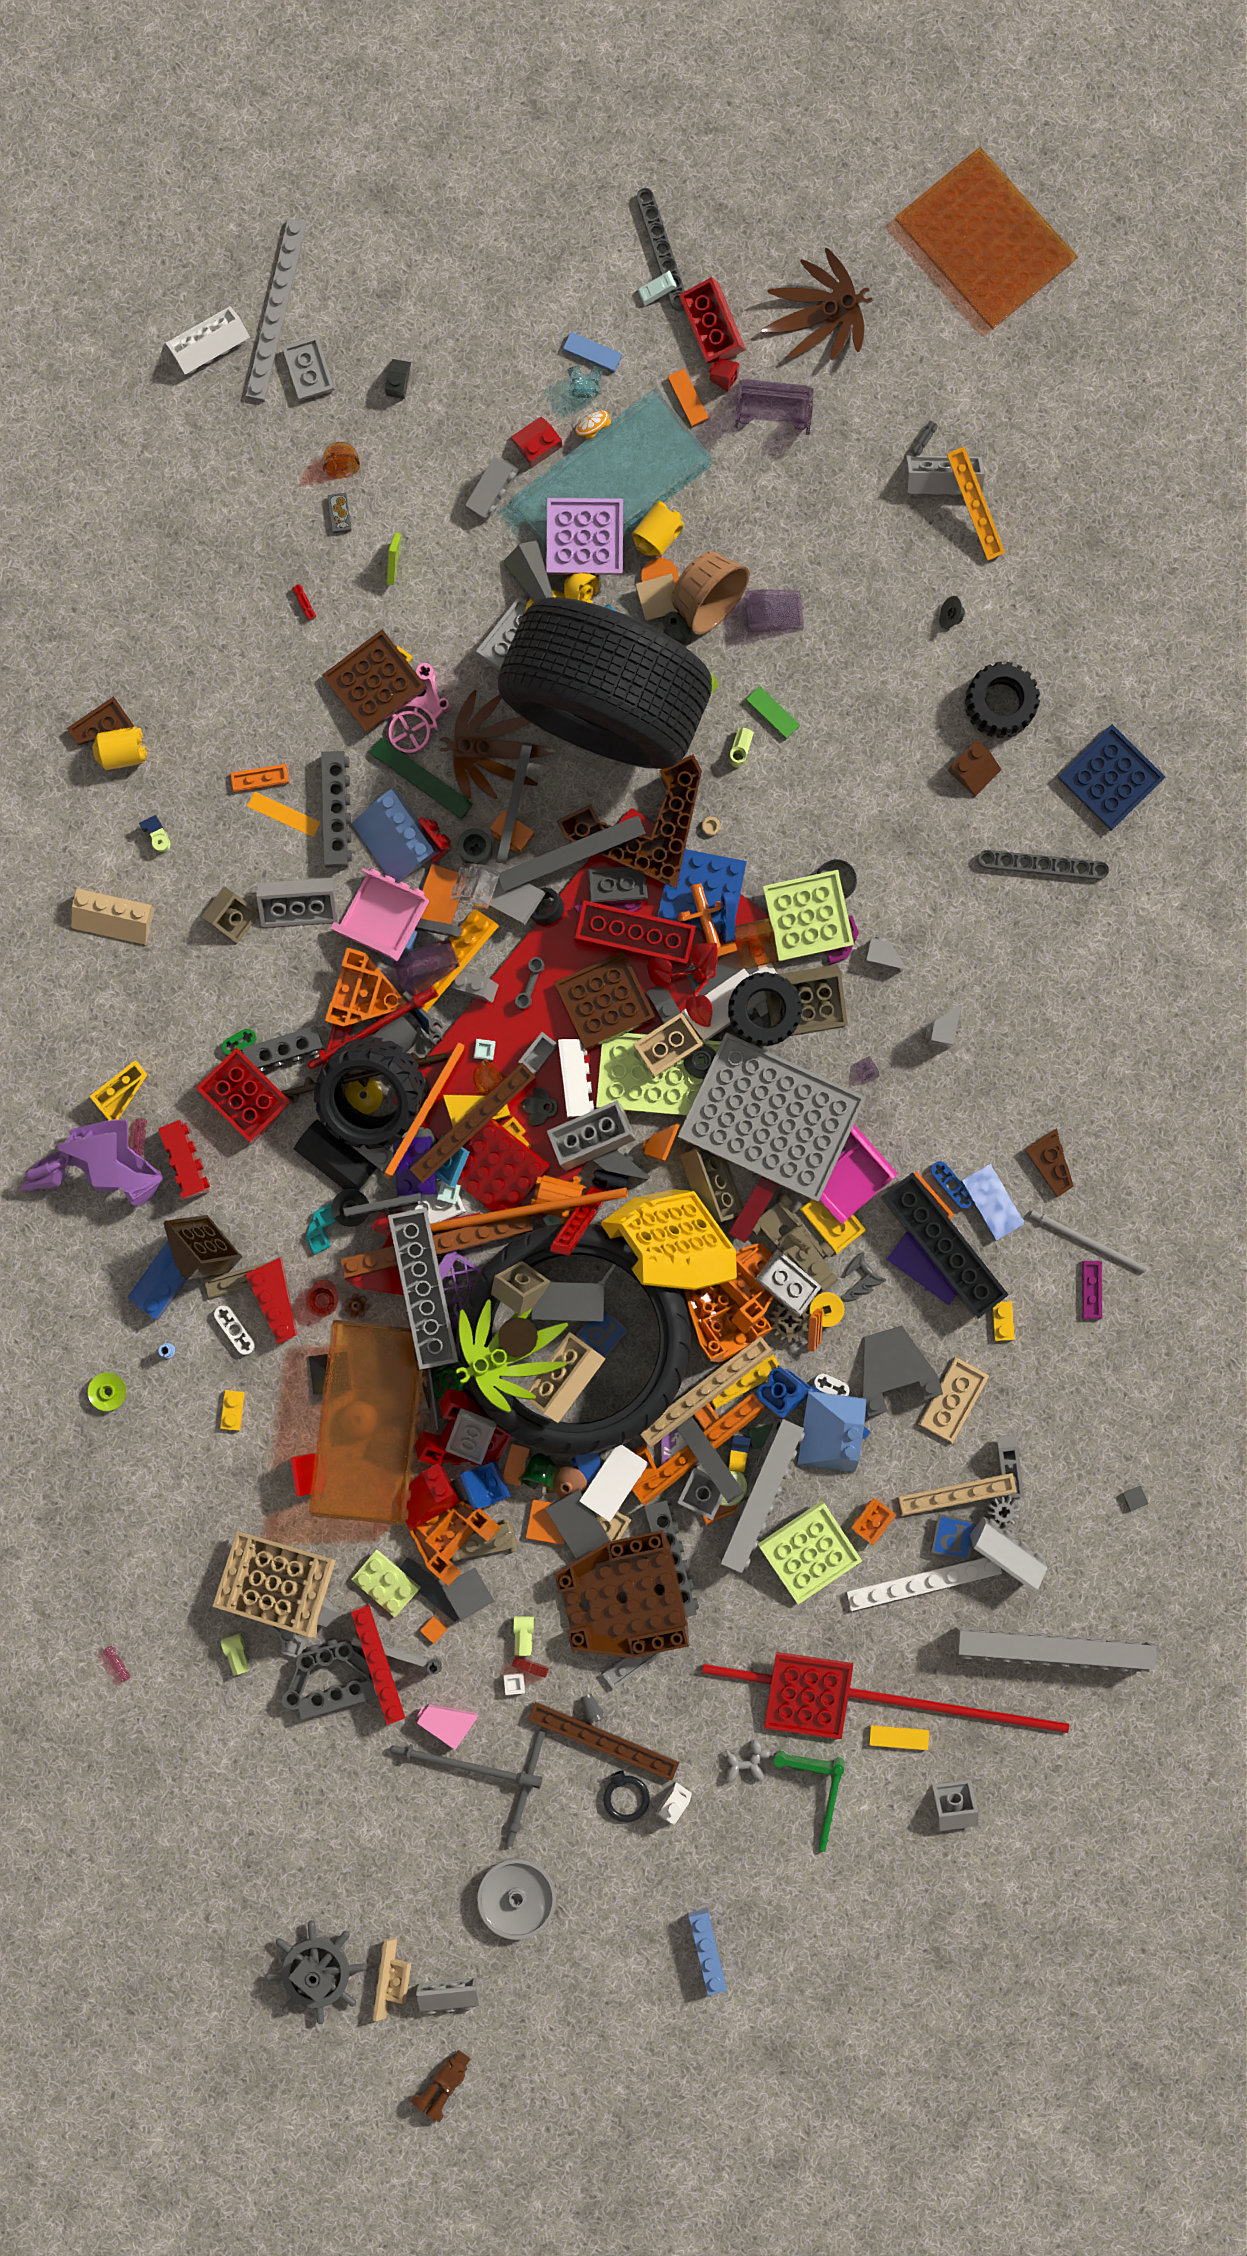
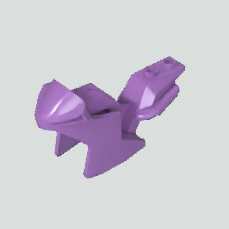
M113 1119L69 1130L70 1136L65 1142L56 1144L59 1151L37 1161L33 1165L34 1169H29L26 1173V1180L19 1187L20 1190H27L28 1192L36 1191L39 1188H45L46 1190L55 1189L67 1177L70 1166H76L87 1174L86 1181L98 1191L114 1192L121 1188L131 1204L142 1206L152 1198L163 1178L160 1171L156 1170L129 1148L127 1120Z

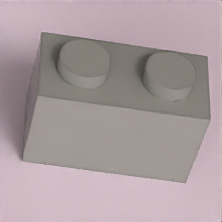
M461 971L453 980L450 988L459 994L493 1003L499 985L489 978Z

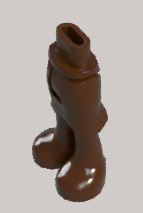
M460 2050L454 2056H450V2059L448 2058L431 2079L432 2082L422 2095L415 2094L410 2099L412 2104L424 2112L441 2086L443 2088L442 2092L426 2111L427 2116L431 2119L441 2122L444 2116L442 2109L455 2088L463 2082L465 2071L468 2069L466 2065L471 2059Z

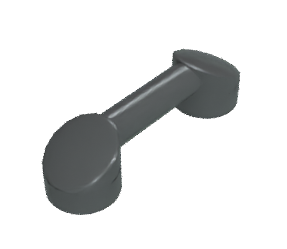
M534 957L529 961L528 966L532 972L524 993H520L515 999L516 1005L521 1009H527L532 1005L530 997L538 975L545 969L544 962L538 957Z

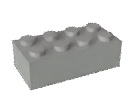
M618 1100L547 1131L558 1162L565 1171L636 1140L624 1108Z

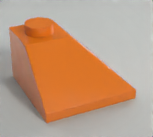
M674 1124L651 1135L649 1140L645 1139L642 1150H644L643 1155L665 1163L680 1125Z

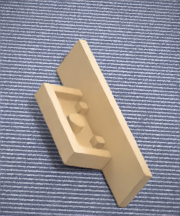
M396 1938L384 1940L381 1948L382 1958L378 1969L379 1980L376 1986V2001L373 2006V2021L386 2019L389 2001L399 2004L406 2003L411 1963L395 1959Z

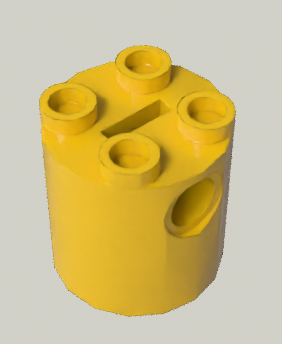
M658 500L632 533L636 548L645 556L654 555L659 558L662 557L684 528L685 524L680 520L682 515L676 510L670 511L662 501Z
M135 726L97 733L92 747L95 760L105 771L144 764L147 751L146 747L141 745L143 739L141 728Z

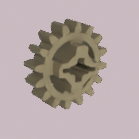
M777 1305L779 1311H773L772 1313L775 1315V1318L770 1319V1321L775 1322V1325L771 1326L772 1329H777L775 1335L781 1334V1340H785L787 1337L788 1342H792L793 1338L796 1342L800 1341L799 1336L806 1338L804 1332H808V1318L812 1315L806 1313L809 1308L807 1307L802 1313L804 1319H801L786 1306ZM788 1309L787 1314L784 1317H780ZM792 1317L793 1320L799 1321L800 1323L792 1324L791 1327V1323L785 1322L784 1320L791 1319ZM780 1324H783V1326L786 1328V1332L782 1330ZM799 1326H803V1328L795 1334L796 1329Z

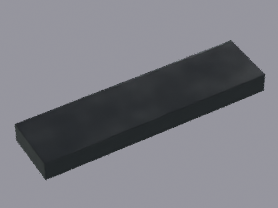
M407 1557L399 1569L421 1587L418 1591L456 1622L458 1617L441 1589L443 1585Z

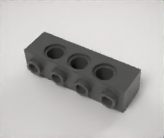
M316 1025L242 1048L244 1055L261 1072L266 1071V1067L273 1066V1068L283 1066L285 1061L291 1060V1062L302 1060L304 1055L316 1056L319 1055L321 1049L324 1050ZM301 1040L307 1042V1046L303 1050H299L297 1047L298 1042ZM282 1046H288L289 1048L286 1055L279 1054V1049ZM266 1051L269 1052V1060L262 1061L261 1054Z

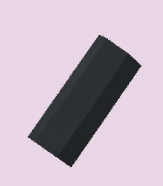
M318 1119L307 1128L293 1148L344 1190L355 1189L359 1191L377 1168V1166L352 1146L346 1144L342 1138L337 1139Z

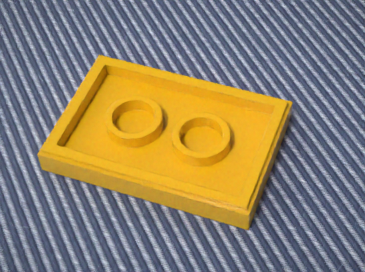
M811 1200L800 1209L835 1254L839 1253L866 1231L854 1214L841 1224L821 1200L819 1202Z

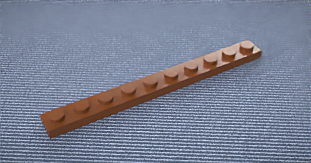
M530 1215L473 1225L434 1235L433 1241L436 1256L533 1231ZM394 1246L340 1259L345 1279L398 1266Z

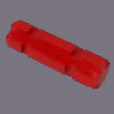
M298 584L292 587L308 621L314 619L316 614L311 609L312 606L302 586Z

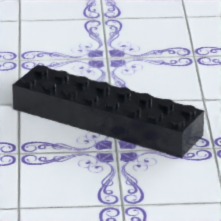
M913 1172L880 1197L975 1319L982 1317L1009 1295Z

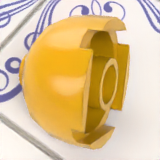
M575 573L564 582L565 598L592 603L593 601L590 599L593 594L597 595L600 580L590 573Z

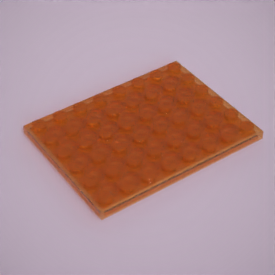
M981 147L977 148L895 216L897 223L992 330L1078 258Z

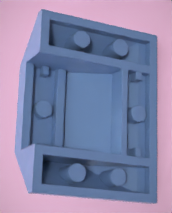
M808 1391L803 1422V1432L805 1435L800 1443L797 1464L855 1472L859 1462L863 1437L866 1398Z

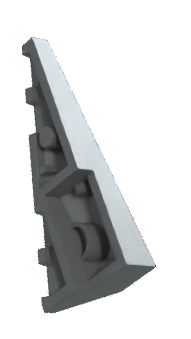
M537 540L519 544L503 561L504 566L511 571L514 578H517L522 588L534 602L543 598L553 597Z

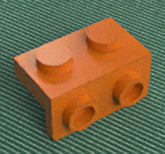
M873 1498L867 1502L861 1516L855 1518L851 1529L874 1546L897 1514L876 1498Z

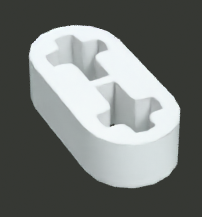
M827 1374L816 1376L814 1385L818 1390L837 1395L838 1392L832 1389L833 1386L840 1387L843 1385V1390L846 1392L841 1395H849V1387L846 1383ZM826 1377V1382L830 1383L831 1386L819 1387L818 1379Z

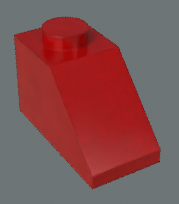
M720 358L717 364L714 362L708 371L710 373L709 380L728 392L738 378L740 364Z

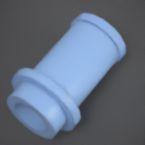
M165 1343L159 1347L158 1352L164 1358H171L175 1354V1347L170 1343ZM166 1347L168 1348L167 1354L164 1351Z

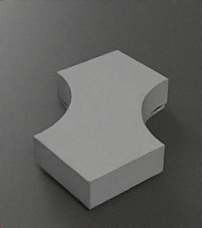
M270 1625L269 1629L275 1632L281 1640V1654L297 1659L303 1652L306 1640L299 1637L297 1633Z

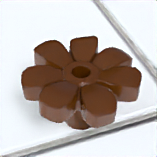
M353 1294L352 1299L347 1298L345 1300V1303L348 1304L344 1308L345 1312H351L350 1317L356 1318L357 1314L359 1317L365 1316L363 1310H369V1305L364 1304L367 1298L365 1296L359 1298L358 1294Z

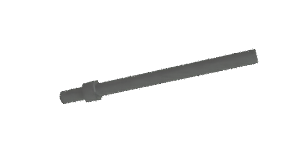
M538 1730L526 1774L534 1775L545 1731ZM523 1785L521 1788L513 1820L509 1823L506 1846L513 1847L516 1834L520 1831V1820L530 1789L529 1786Z

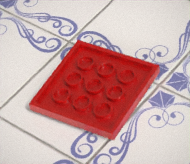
M491 1118L476 1133L465 1148L469 1151V1155L457 1184L461 1185L465 1191L491 1212L517 1208L535 1186L537 1178L541 1177L550 1165Z
M776 1652L764 1728L842 1740L853 1663Z

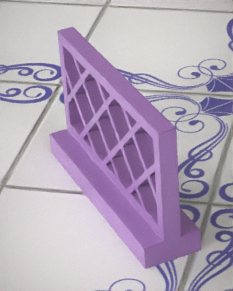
M454 1251L444 1254L438 1266L441 1280L445 1276L452 1275L454 1287L443 1288V1290L455 1289L457 1300L446 1302V1304L457 1302L458 1312L463 1310V1304H465L467 1298L459 1299L457 1288L468 1286L470 1291L473 1283H470L468 1272L476 1271L480 1273L481 1269ZM456 1259L463 1262L464 1271L454 1273L453 1263ZM465 1273L467 1284L457 1286L455 1274ZM456 1314L449 1315V1318L454 1317L450 1322L451 1329L457 1321Z

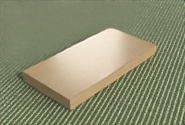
M955 1357L941 1382L943 1395L932 1398L918 1425L953 1444L989 1375Z

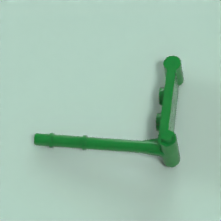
M777 1751L774 1757V1764L777 1767L785 1765L793 1767L797 1771H804L805 1769L815 1774L825 1773L831 1775V1787L818 1846L819 1851L825 1852L829 1841L828 1836L831 1822L833 1821L832 1817L839 1782L844 1772L845 1761L841 1757H837L831 1762L788 1755L784 1751Z

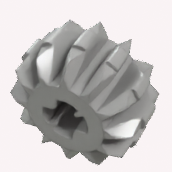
M1002 1495L999 1500L993 1497L992 1499L995 1504L989 1502L988 1507L991 1509L987 1510V1514L992 1515L990 1519L996 1521L999 1526L1003 1522L1004 1527H1008V1521L1011 1524H1015L1013 1518L1017 1519L1020 1517L1016 1513L1020 1511V1506H1015L1018 1503L1017 1500L1013 1499L1011 1501V1495H1007L1006 1499ZM1002 1507H1006L1005 1514L1001 1513Z

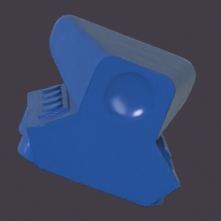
M778 1365L777 1368L770 1371L768 1381L758 1388V1395L756 1397L777 1415L784 1418L807 1399L808 1391L814 1392V1389L792 1371L783 1369Z

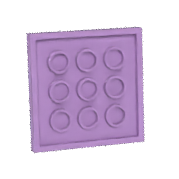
M547 498V575H573L575 573L622 575L623 499Z

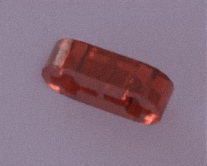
M514 1656L513 1667L540 1677H547L549 1667L520 1656Z

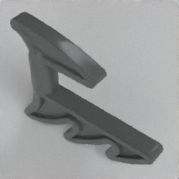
M864 1252L860 1253L852 1262L846 1275H850L860 1267L867 1276L844 1294L842 1299H858L859 1295H854V1293L874 1291L873 1288H868L865 1285H877L887 1281L885 1278L878 1276L865 1262Z

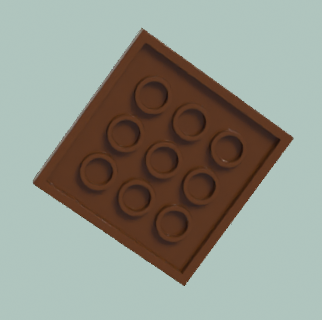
M383 629L322 674L367 734L427 689V686Z
M624 951L554 982L585 1051L656 1019Z

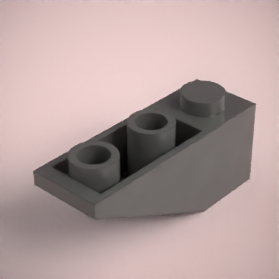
M619 1148L592 1159L595 1164L607 1172L643 1180L650 1178L648 1175L649 1170L641 1164L639 1167L633 1163L634 1159L627 1153L621 1154L618 1151Z

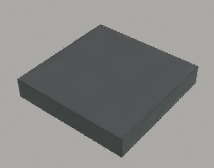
M476 1568L459 1576L449 1586L444 1585L441 1587L460 1622L494 1602Z

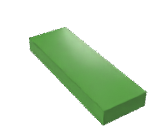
M760 686L746 699L786 740L800 727V724Z

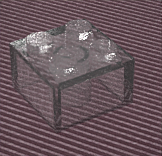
M463 863L458 871L459 876L452 888L450 899L468 907L488 909L500 872L482 864Z

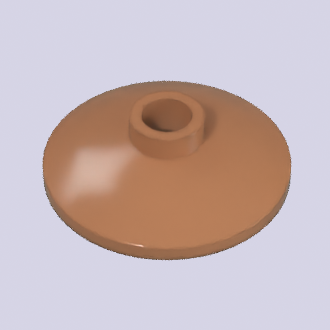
M563 1466L559 1468V1472L554 1479L553 1488L556 1494L563 1498L578 1488L584 1494L588 1488V1483L585 1476L578 1469L571 1466Z

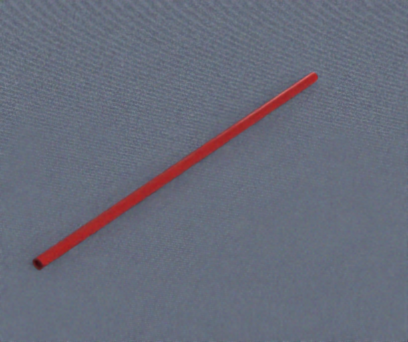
M703 1664L702 1674L771 1685L772 1675L709 1664ZM850 1688L849 1698L1063 1733L1069 1732V1723Z

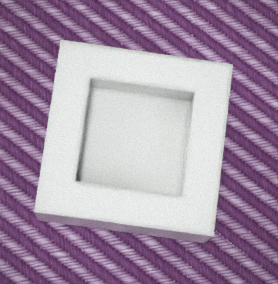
M523 1673L504 1675L506 1695L525 1693Z

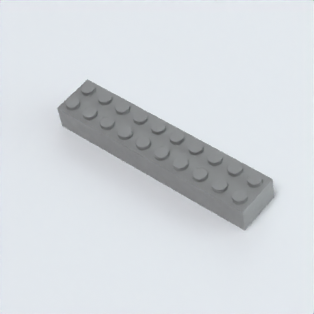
M956 1627L954 1651L961 1658L973 1659V1656H978L982 1660H993V1657H997L1000 1661L1012 1662V1659H1017L1021 1663L1031 1664L1032 1660H1036V1662H1040L1039 1664L1051 1665L1052 1662H1056L1060 1666L1071 1667V1663H1074L1081 1668H1091V1665H1095L1099 1669L1110 1670V1666H1113L1120 1671H1130V1668H1134L1138 1672L1149 1673V1669L1155 1670L1157 1646L1150 1642Z

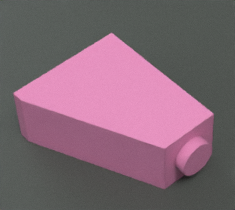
M429 1704L427 1708L423 1706L417 1714L419 1718L417 1723L456 1750L478 1718V1714Z

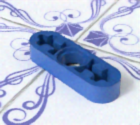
M733 892L721 894V938L724 944L735 941V897Z
M942 1161L934 1163L930 1169L934 1179L959 1208L965 1209L970 1207L973 1201L962 1182L946 1163ZM935 1166H943V1173L945 1175L949 1173L951 1176L942 1182L940 1179L944 1177L940 1173H935L937 1170ZM948 1180L956 1181L957 1188L951 1191L947 1188L946 1183ZM960 1188L963 1189V1191L960 1192V1194L963 1197L968 1196L967 1205L965 1203L960 1204L959 1201L961 1200V1198L959 1195H956V1197L953 1196V1194L958 1192Z

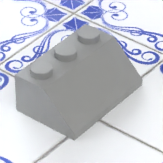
M478 1977L419 1983L416 1992L420 2012L425 2011V2014H433L437 2010L442 2009L445 2012L456 2011V2008L462 2007L465 2010H472L480 2004Z

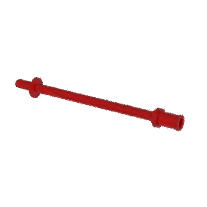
M430 986V988L420 994H414L412 1001L329 1051L325 1052L321 1049L319 1051L320 1056L309 1062L308 1068L314 1069L322 1063L326 1064L335 1051L347 1042L357 1038L362 1040L415 1007L423 1008L427 1002L438 997L436 989Z

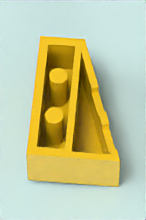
M135 1060L89 1097L108 1120L120 1119L149 1074Z
M443 1095L453 1128L486 1096ZM507 1104L493 1117L495 1121L511 1117Z

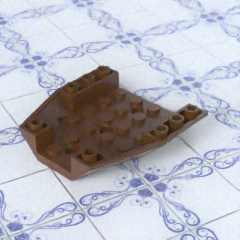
M663 1530L608 1541L554 1574L558 1593L562 1592L570 1626L567 1633L571 1650L636 1658L689 1647L687 1616L671 1546ZM657 1584L664 1586L665 1593L663 1595L655 1592ZM620 1592H624L627 1595V1602L622 1603L618 1600ZM582 1600H587L590 1603L589 1610L585 1611L581 1608L580 1603Z

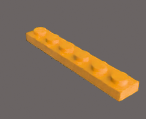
M965 446L946 453L986 559L990 560L1004 554L1005 550Z

